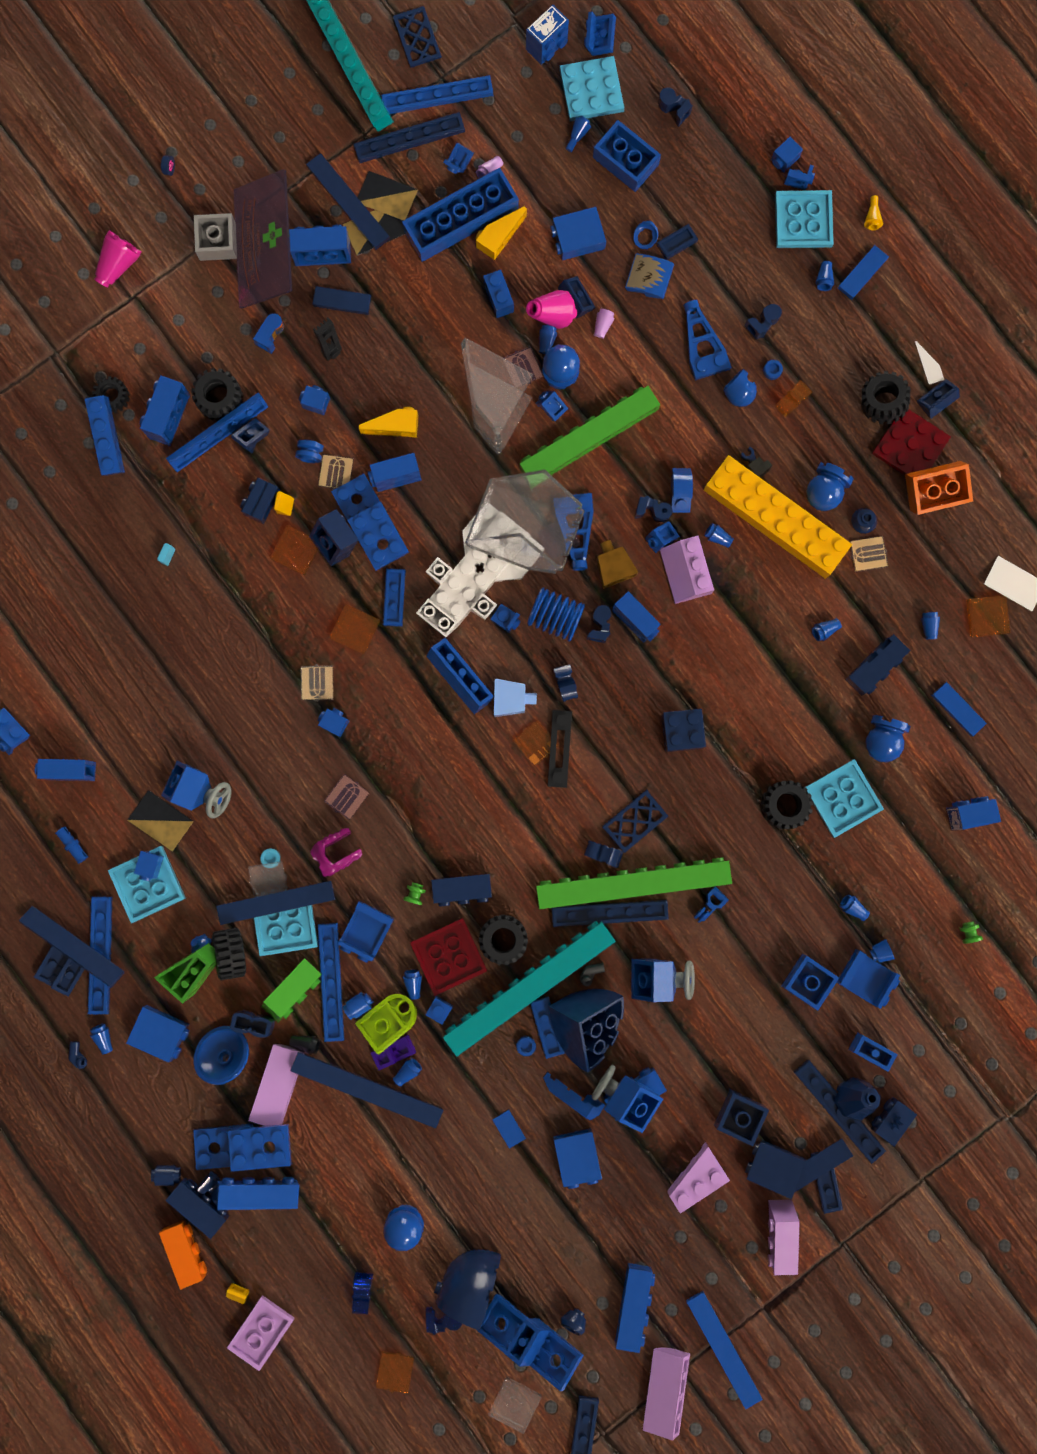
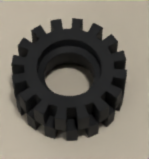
M108 376V379L103 377L102 382L98 380L96 382L98 386L94 385L93 389L95 391H92V395L94 397L105 395L107 390L116 389L118 396L114 401L110 402L111 410L114 414L118 413L117 410L123 411L122 407H127L126 402L130 401L128 397L130 393L124 383L116 377L113 379L111 376Z

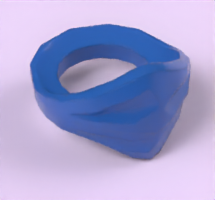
M643 221L634 231V242L640 249L651 248L658 239V228L652 221ZM644 229L652 231L653 238L648 245H642L638 241V235Z

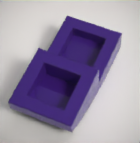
M408 1034L396 1040L381 1054L378 1055L375 1051H372L371 1055L378 1070H381L415 1054L416 1050Z

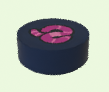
M164 155L161 160V171L164 175L172 176L175 169L174 158Z

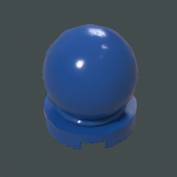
M556 345L546 352L543 358L542 374L549 386L555 389H565L574 384L578 379L580 359L573 348L568 345Z
M820 462L816 470L818 476H815L809 482L806 490L808 502L820 511L835 509L842 502L845 494L844 488L851 486L854 480L851 475L849 477L844 475L845 470L836 465L827 463L824 466Z
M873 715L871 724L875 725V728L866 737V749L875 760L884 763L891 762L902 754L905 743L902 735L909 733L911 726L896 719H892L889 722L883 720V716Z
M400 1205L390 1211L383 1229V1235L387 1244L397 1251L413 1249L420 1242L424 1230L422 1215L418 1212L417 1208L411 1205Z

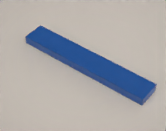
M488 75L382 94L381 96L389 114L494 95L491 77Z
M258 392L166 458L176 472L180 471L267 409L268 405Z
M91 897L90 947L111 961L113 897ZM89 973L88 1014H109L110 987Z
M338 923L318 924L324 1042L344 1041L340 950L337 944L339 941Z
M704 1291L687 1299L688 1306L744 1408L748 1409L763 1400Z

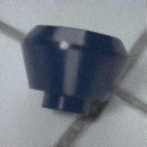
M860 508L853 513L851 524L859 533H870L877 525V517L872 510Z
M576 1308L573 1311L569 1310L561 1317V1325L571 1333L580 1336L585 1332V1314Z

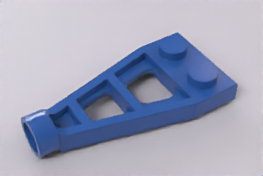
M698 300L685 303L683 307L686 313L689 364L694 379L698 380L730 370L731 364L726 349L700 310ZM701 323L706 331V335L695 337L693 325ZM703 341L710 342L714 348V353L700 357L697 352V344Z
M592 493L554 496L556 519L572 560V569L574 571L588 569L586 558L594 512ZM583 515L582 528L571 530L566 520L567 516ZM583 535V547L573 548L571 536Z

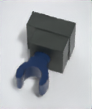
M749 447L748 451L751 455L746 456L742 452L740 457L750 463L747 469L761 478L771 470L772 464L768 460L764 462L760 457L756 459L753 448Z

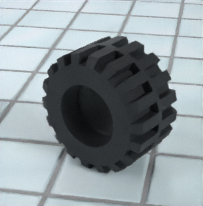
M212 368L211 372L205 370L203 371V376L200 374L197 376L198 381L193 383L195 388H192V394L194 395L192 398L204 416L211 420L215 418L216 421H219L243 403L241 399L243 398V393L237 380L228 371L224 372L220 368L216 371L215 368ZM224 387L227 389V395L222 401L218 403L208 401L209 393L214 388Z
M884 371V374L876 373V377L871 376L869 382H865L864 388H862L861 406L863 413L866 412V417L868 419L871 417L872 422L879 421V424L882 425L883 422H887L888 425L893 420L895 422L899 421V416L902 418L905 416V411L909 409L911 390L910 386L908 387V381H903L904 377L902 375L896 376V372L888 374V371ZM886 392L893 394L896 399L891 403L884 404L878 402L875 397Z
M790 780L778 782L770 786L767 792L763 794L762 797L764 798L761 801L763 809L761 811L765 814L764 818L772 826H776L779 829H794L802 826L810 818L809 814H812L813 811L811 809L813 801L810 800L812 796L810 793H807L808 789L802 787L798 782L795 783ZM782 794H790L796 800L797 808L792 816H783L777 809V800Z
M494 916L483 925L480 931V950L492 963L494 962L498 965L514 963L523 956L527 948L528 938L525 927L518 919L512 916ZM500 928L509 929L515 937L513 947L507 951H499L492 944V935Z
M238 928L214 931L212 934V945L215 948L218 978L220 980L244 977L246 961L241 932Z

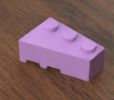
M705 1142L701 1150L692 1158L690 1164L681 1172L667 1192L681 1214L730 1180Z
M768 1200V1225L770 1237H768L770 1249L768 1266L772 1267L774 1275H798L799 1219L793 1201Z

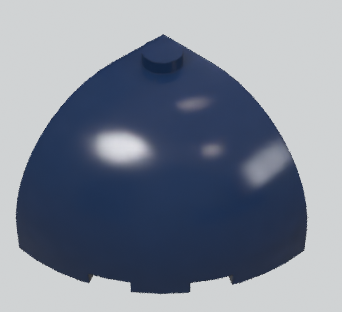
M605 989L582 990L567 995L549 1006L552 1027L560 1046L569 1059L583 1071L590 1072L605 1058L603 1054L609 1045L613 1046L619 1034L617 1028L619 1021L623 1019L624 998L614 991Z
M478 1249L465 1252L454 1259L446 1269L442 1281H438L434 1293L437 1294V1307L452 1319L480 1331L488 1307L489 1293L493 1291L497 1277L496 1268H499L501 1254Z

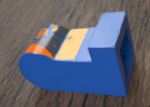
M278 314L268 315L253 338L256 346L270 354L275 350L273 341L284 330L283 321Z

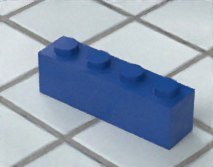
M102 395L85 398L101 475L108 476L125 473L109 397Z
M446 638L430 648L426 657L474 715L490 703L494 697L493 694Z
M246 1177L243 1178V1181H235L234 1178H223L222 1181H217V1210L298 1209L299 1183L293 1177H284L282 1180H275L272 1177L255 1180V1178Z
M627 1263L615 1337V1347L618 1350L640 1353V1347H644L645 1334H643L644 1326L647 1327L649 1314H646L647 1306H651L652 1294H649L650 1286H654L655 1274H653L649 1266Z

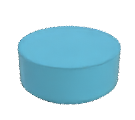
M266 849L262 852L260 860L265 867L274 868L280 863L281 856L275 849Z

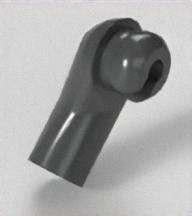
M598 963L586 966L580 975L582 984L584 986L591 985L595 974L605 972L604 964Z

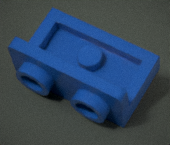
M593 11L588 13V19L586 20L587 34L584 44L592 56L613 53L616 24L614 14L596 17Z
M3 708L0 710V750L10 755L13 753V749L29 739L30 735Z

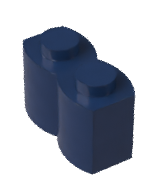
M242 1010L233 1014L230 1028L238 1033L249 1032L256 1037L264 1038L272 1034L275 1019L268 1015L256 1016L250 1011Z

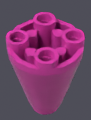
M109 230L103 241L94 280L108 288L139 258L142 251Z
M556 290L529 301L526 306V312L530 317L557 329L567 327L577 316L574 300L570 293L564 290Z

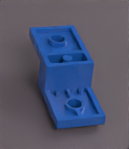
M365 474L331 491L375 571L409 553ZM353 496H362V502L360 504L352 503ZM380 540L388 542L386 549L381 550L378 548L377 544Z
M253 1123L197 1128L193 1130L196 1170L230 1167L231 1171L285 1167L292 1164L289 1124L254 1127ZM213 1142L220 1145V1151L217 1153L212 1152L210 1149V1144ZM266 1142L274 1143L275 1150L272 1152L266 1151L264 1147Z
M495 1294L486 1310L480 1331L477 1330L518 1366H531L559 1391H564L584 1356L542 1320L526 1317L500 1294ZM501 1318L505 1320V1327L503 1330H501L498 1325V1322ZM556 1354L561 1359L558 1367L553 1363V1358Z

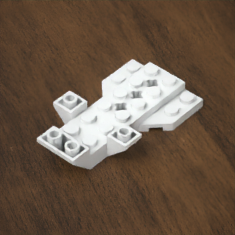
M487 502L463 530L465 556L458 565L452 569L437 557L426 570V573L439 585V588L430 599L426 600L416 614L445 637L452 633L470 612L486 620L497 606L496 603L485 595L494 582L521 580L545 551V548L533 540L527 532ZM506 536L508 542L500 543V537ZM495 551L496 557L488 558V552ZM483 565L484 572L480 571L477 573L476 566Z

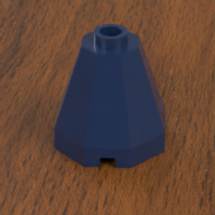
M850 1077L837 1087L838 1095L835 1097V1103L844 1117L861 1121L872 1114L880 1104V1095L868 1081Z

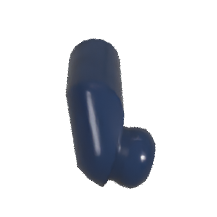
M70 1041L69 1061L78 1069L85 1068L87 1066V1059L79 1052L80 1042Z

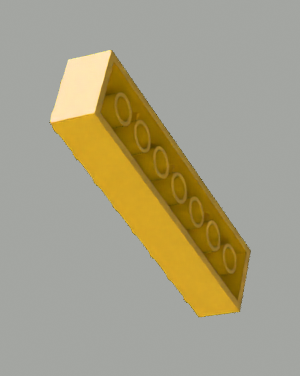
M729 455L703 490L825 579L831 575L853 545Z

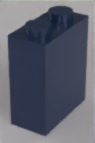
M761 1140L760 1144H755L752 1152L755 1155L753 1163L749 1162L745 1171L748 1174L747 1180L792 1199L806 1159Z

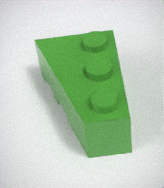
M208 943L168 967L154 978L183 1004L196 994L217 965L215 948Z
M304 958L267 997L261 1008L274 1018L277 1023L283 1017L287 1019L294 1011L292 1007L296 1003L301 1004L307 997L305 993L310 988L314 990L321 982L319 978L322 974Z

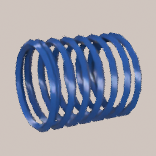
M544 587L541 588L527 622L528 626H532L542 604L535 628H539L548 609L542 626V632L546 630L554 613L548 631L549 635L552 634L560 617L555 636H559L566 622L562 640L567 637L571 628L567 639L570 642L580 621L585 604L580 602L575 609V599L568 606L569 597H566L562 602V594L556 598L555 591L549 596V590H545Z

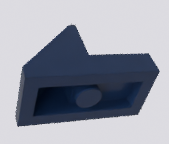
M255 418L232 434L231 438L253 453L256 443L266 437L270 429Z

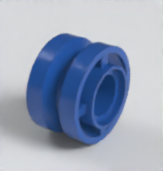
M312 440L297 441V448L300 449L295 453L297 459L307 463L321 462L322 456L319 453L323 452L324 446Z

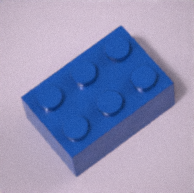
M619 120L594 146L593 158L634 192L639 189L659 166L661 158L659 152Z
M333 225L332 227L314 226L313 228L296 227L289 229L290 252L295 266L351 263V245L346 226Z
M160 375L159 380L154 384L153 396L147 402L146 414L141 417L140 429L149 439L171 446L190 393L181 382Z

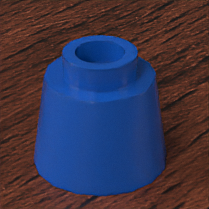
M886 939L872 946V950H870L873 960H878L879 963L895 959Z

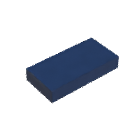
M687 224L657 242V247L664 258L668 260L698 242V238L690 225Z

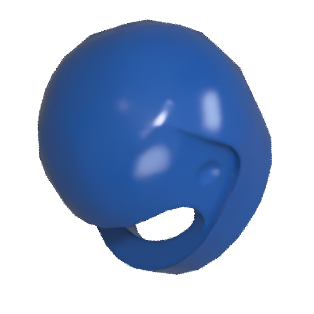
M744 369L739 371L723 389L728 401L738 407H745L751 404L757 394L755 382L752 383L748 380V372Z

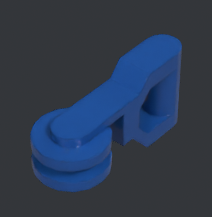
M716 886L706 894L707 903L705 905L710 911L704 912L706 908L703 907L693 917L694 919L699 918L697 920L698 923L705 921L716 908H722L729 901ZM712 895L720 901L718 905H714L711 902L710 897Z

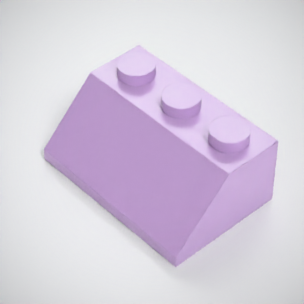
M699 536L680 540L660 550L675 604L713 593L714 587Z

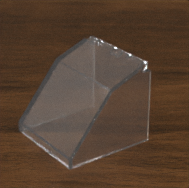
M464 337L461 343L463 370L474 428L492 450L500 454L533 398L524 393L533 374Z
M546 470L492 478L489 480L465 544L472 549L527 570L556 574L557 571H563L567 557L562 556L569 555L573 544L572 540L575 539L579 523L585 512L582 509L583 504Z

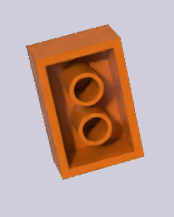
M957 461L905 474L910 511L917 515L973 502L969 464Z

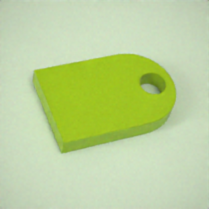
M393 994L382 1000L355 1024L376 1054L379 1055L413 1027L417 1018V1009L414 1002L407 996ZM403 1003L409 1004V1010L406 1013H402L400 1010Z

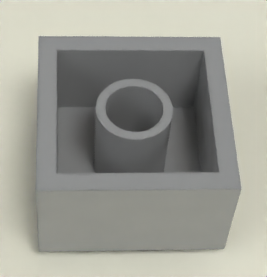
M232 213L194 215L195 252L199 260L237 259L236 222Z

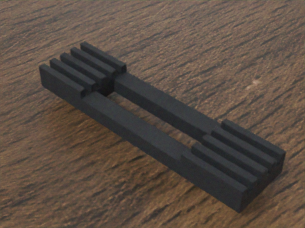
M327 317V322L324 320V324L320 323L321 327L317 326V330L314 328L313 331L319 341L323 356L329 361L331 358L335 359L341 353L342 347L334 324ZM330 337H331V341H330V342H331V345H330L329 343L327 344V342H326V340H327L328 338H330Z
M553 710L548 787L567 788L572 711ZM557 730L565 731L562 768H555Z

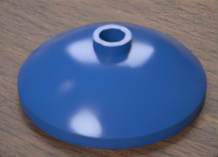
M221 1026L209 1031L200 1040L194 1053V1068L197 1075L203 1081L213 1085L225 1084L235 1079L244 1069L249 1056V1044L245 1035L233 1031L230 1026Z

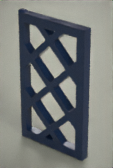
M424 6L393 16L410 68L442 58ZM422 13L424 21L421 22L414 19L415 15ZM404 18L409 21L405 28L400 27L398 20ZM412 22L421 26L417 34L408 30ZM424 28L429 31V40L420 36ZM405 34L414 37L411 46L406 44ZM417 40L426 43L423 52L414 48ZM430 45L435 48L436 54L429 55L426 53ZM412 51L421 55L419 60L412 61L410 56Z
M645 790L603 825L602 828L625 853L665 820L668 815L650 795L649 791ZM646 795L650 800L649 807L638 806L639 800ZM635 808L634 820L623 819V814L627 810ZM638 809L649 810L648 821L637 820ZM652 810H657L663 815L656 822L651 821ZM614 821H620L619 833L611 832L608 826ZM622 822L634 823L633 834L622 833ZM637 823L648 824V828L641 835L636 834ZM621 836L632 837V842L624 847L621 843Z

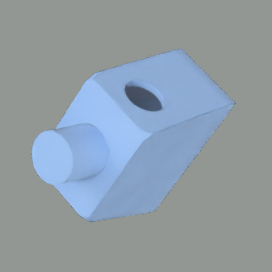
M495 679L494 717L525 713V704H537V693H525V684Z

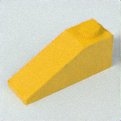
M522 207L488 224L484 230H480L475 238L476 248L495 260L527 217V208Z
M412 407L396 409L360 424L359 431L361 434L417 437L418 412Z

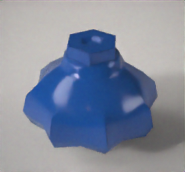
M206 934L196 936L191 941V953L208 943L211 944L212 939L208 938Z

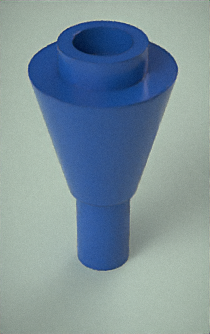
M583 116L575 118L571 139L566 146V150L569 152L573 151L577 142L591 129L590 121Z

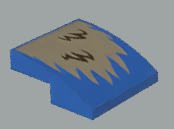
M636 253L625 286L626 290L644 293L646 297L664 299L674 263L658 257Z

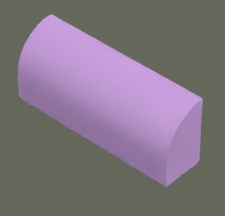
M273 1044L248 1121L263 1126L282 1125L298 1074L290 1070L297 1053L305 1054V1052L294 1047Z
M664 1347L654 1349L643 1431L670 1440H674L679 1435L690 1353Z

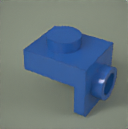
M457 142L449 158L445 159L443 163L448 165L447 169L454 174H457V172L464 173L474 152Z

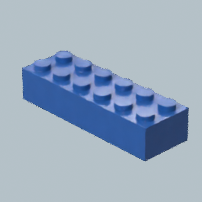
M498 168L402 221L403 231L421 262L485 228L488 224L519 209V199L501 168Z

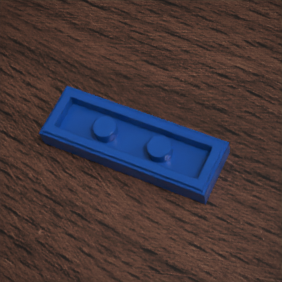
M874 245L839 285L838 289L852 300L887 261L889 256Z
M386 569L384 626L403 627L405 569Z
M947 682L931 695L971 737L987 724Z
M549 996L533 1001L530 1004L546 1059L565 1054L552 1027Z

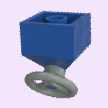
M176 761L161 796L169 802L191 811L206 803L207 816L209 818H217L225 811L229 804L231 786L227 782H222L212 789L207 774L192 766Z
M632 959L631 999L648 1002H671L674 1000L676 988H684L685 998L687 1000L692 999L695 986V972L692 961L686 962L684 972H676L673 961Z
M611 1065L594 1090L592 1099L597 1100L602 1092L609 1095L610 1098L604 1110L620 1123L643 1133L663 1098L649 1087L626 1075L619 1083L612 1079L616 1068L614 1065Z

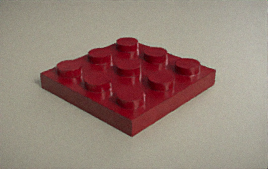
M908 409V411H905L903 418L899 416V421L892 422L872 454L905 475L931 468L951 436Z
M464 918L410 942L434 996L487 972V968Z

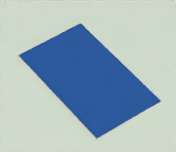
M510 1110L493 1119L509 1149L526 1139Z

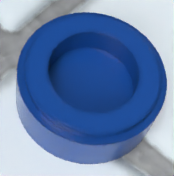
M769 360L763 368L765 377L770 380L778 379L783 372V366L778 360Z
M530 1036L519 1038L516 1045L517 1051L522 1056L532 1055L536 1049L534 1039Z

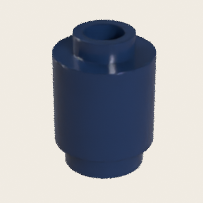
M156 1165L155 1169L151 1171V1182H154L155 1186H174L175 1184H180L181 1167H176V1165Z

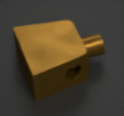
M611 540L600 544L604 554L597 556V564L603 589L637 576L638 571L623 547L614 549Z

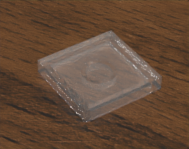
M506 1377L488 1416L524 1434L542 1395Z

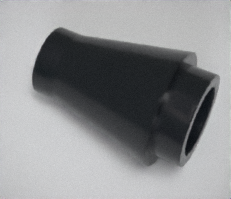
M292 1035L289 1045L312 1055L317 1054L320 1039L316 1038V1036Z

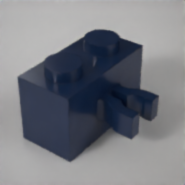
M893 1097L891 1100L886 1101L880 1116L877 1115L874 1118L871 1130L895 1147L917 1114Z

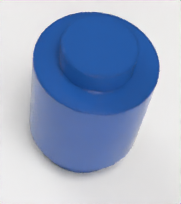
M360 992L345 1002L346 1005L343 1006V1010L350 1020L353 1018L357 1019L372 1008L371 1004L373 1001L367 993L363 994Z

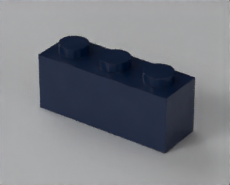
M490 874L431 880L433 901L438 903V907L449 906L452 901H457L458 905L468 904L471 899H477V903L488 902V898L492 897Z
M184 1178L166 1201L211 1239L230 1215L227 1214V1210H217L210 1194L198 1192V1185L193 1180Z

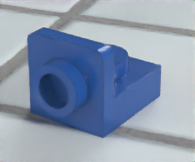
M809 166L807 174L797 169H789L784 185L806 190L808 184L812 185L815 173L812 172L814 166Z
M544 391L535 403L538 407H542L552 421H556L568 410V407L555 391Z
M668 521L652 530L645 539L653 551L657 553L680 536Z
M500 604L491 618L492 622L509 633L512 629L516 630L521 622L519 620L520 614L513 612L503 604Z

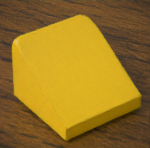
M278 491L274 510L277 514L290 516L294 498Z
M231 1283L226 1297L245 1304L249 1289Z

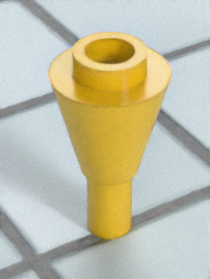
M875 195L870 198V208L864 226L872 231L883 226V220L878 207V196Z

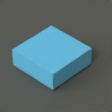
M165 543L157 558L158 561L168 566L176 549Z

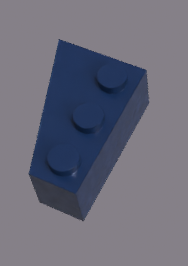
M893 634L884 639L845 681L861 696L866 693L869 695L877 688L875 684L880 680L886 679L890 674L889 671L893 667L896 668L903 661L902 658L911 650Z

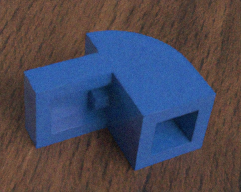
M672 468V513H690L691 499L693 497L691 468Z

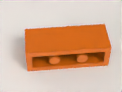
M186 1219L163 1228L159 1235L180 1290L203 1281L207 1273V1267L205 1262L200 1259V1249L197 1242L194 1243L192 1238L193 1230L191 1225L187 1224Z

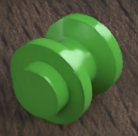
M412 882V885H407L410 892L403 900L422 905V901L419 900L420 895L425 893L426 890L423 889V885Z
M974 921L962 923L963 927L959 929L966 936L962 940L963 944L983 940L982 936L977 935L976 929L979 928V924H975Z

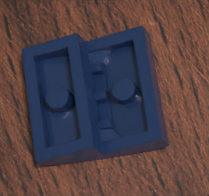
M51 946L36 971L34 978L69 997L85 969Z

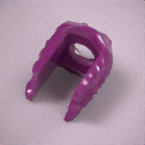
M349 828L341 829L339 832L324 837L323 840L318 841L311 849L310 854L319 863L323 877L331 876L341 869L348 867L363 855L361 849L334 864L326 857L325 849L350 835Z

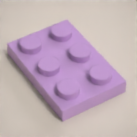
M262 1295L227 1349L260 1371L293 1322L294 1317Z

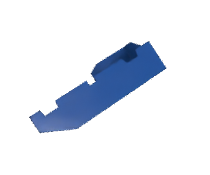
M546 1073L543 1079L552 1094L586 1119L592 1120L600 1115L605 1104L598 1099L593 1100L592 1095H587L582 1102L581 1096L571 1089L568 1091L566 1085L558 1079L554 1081L550 1078L551 1074Z

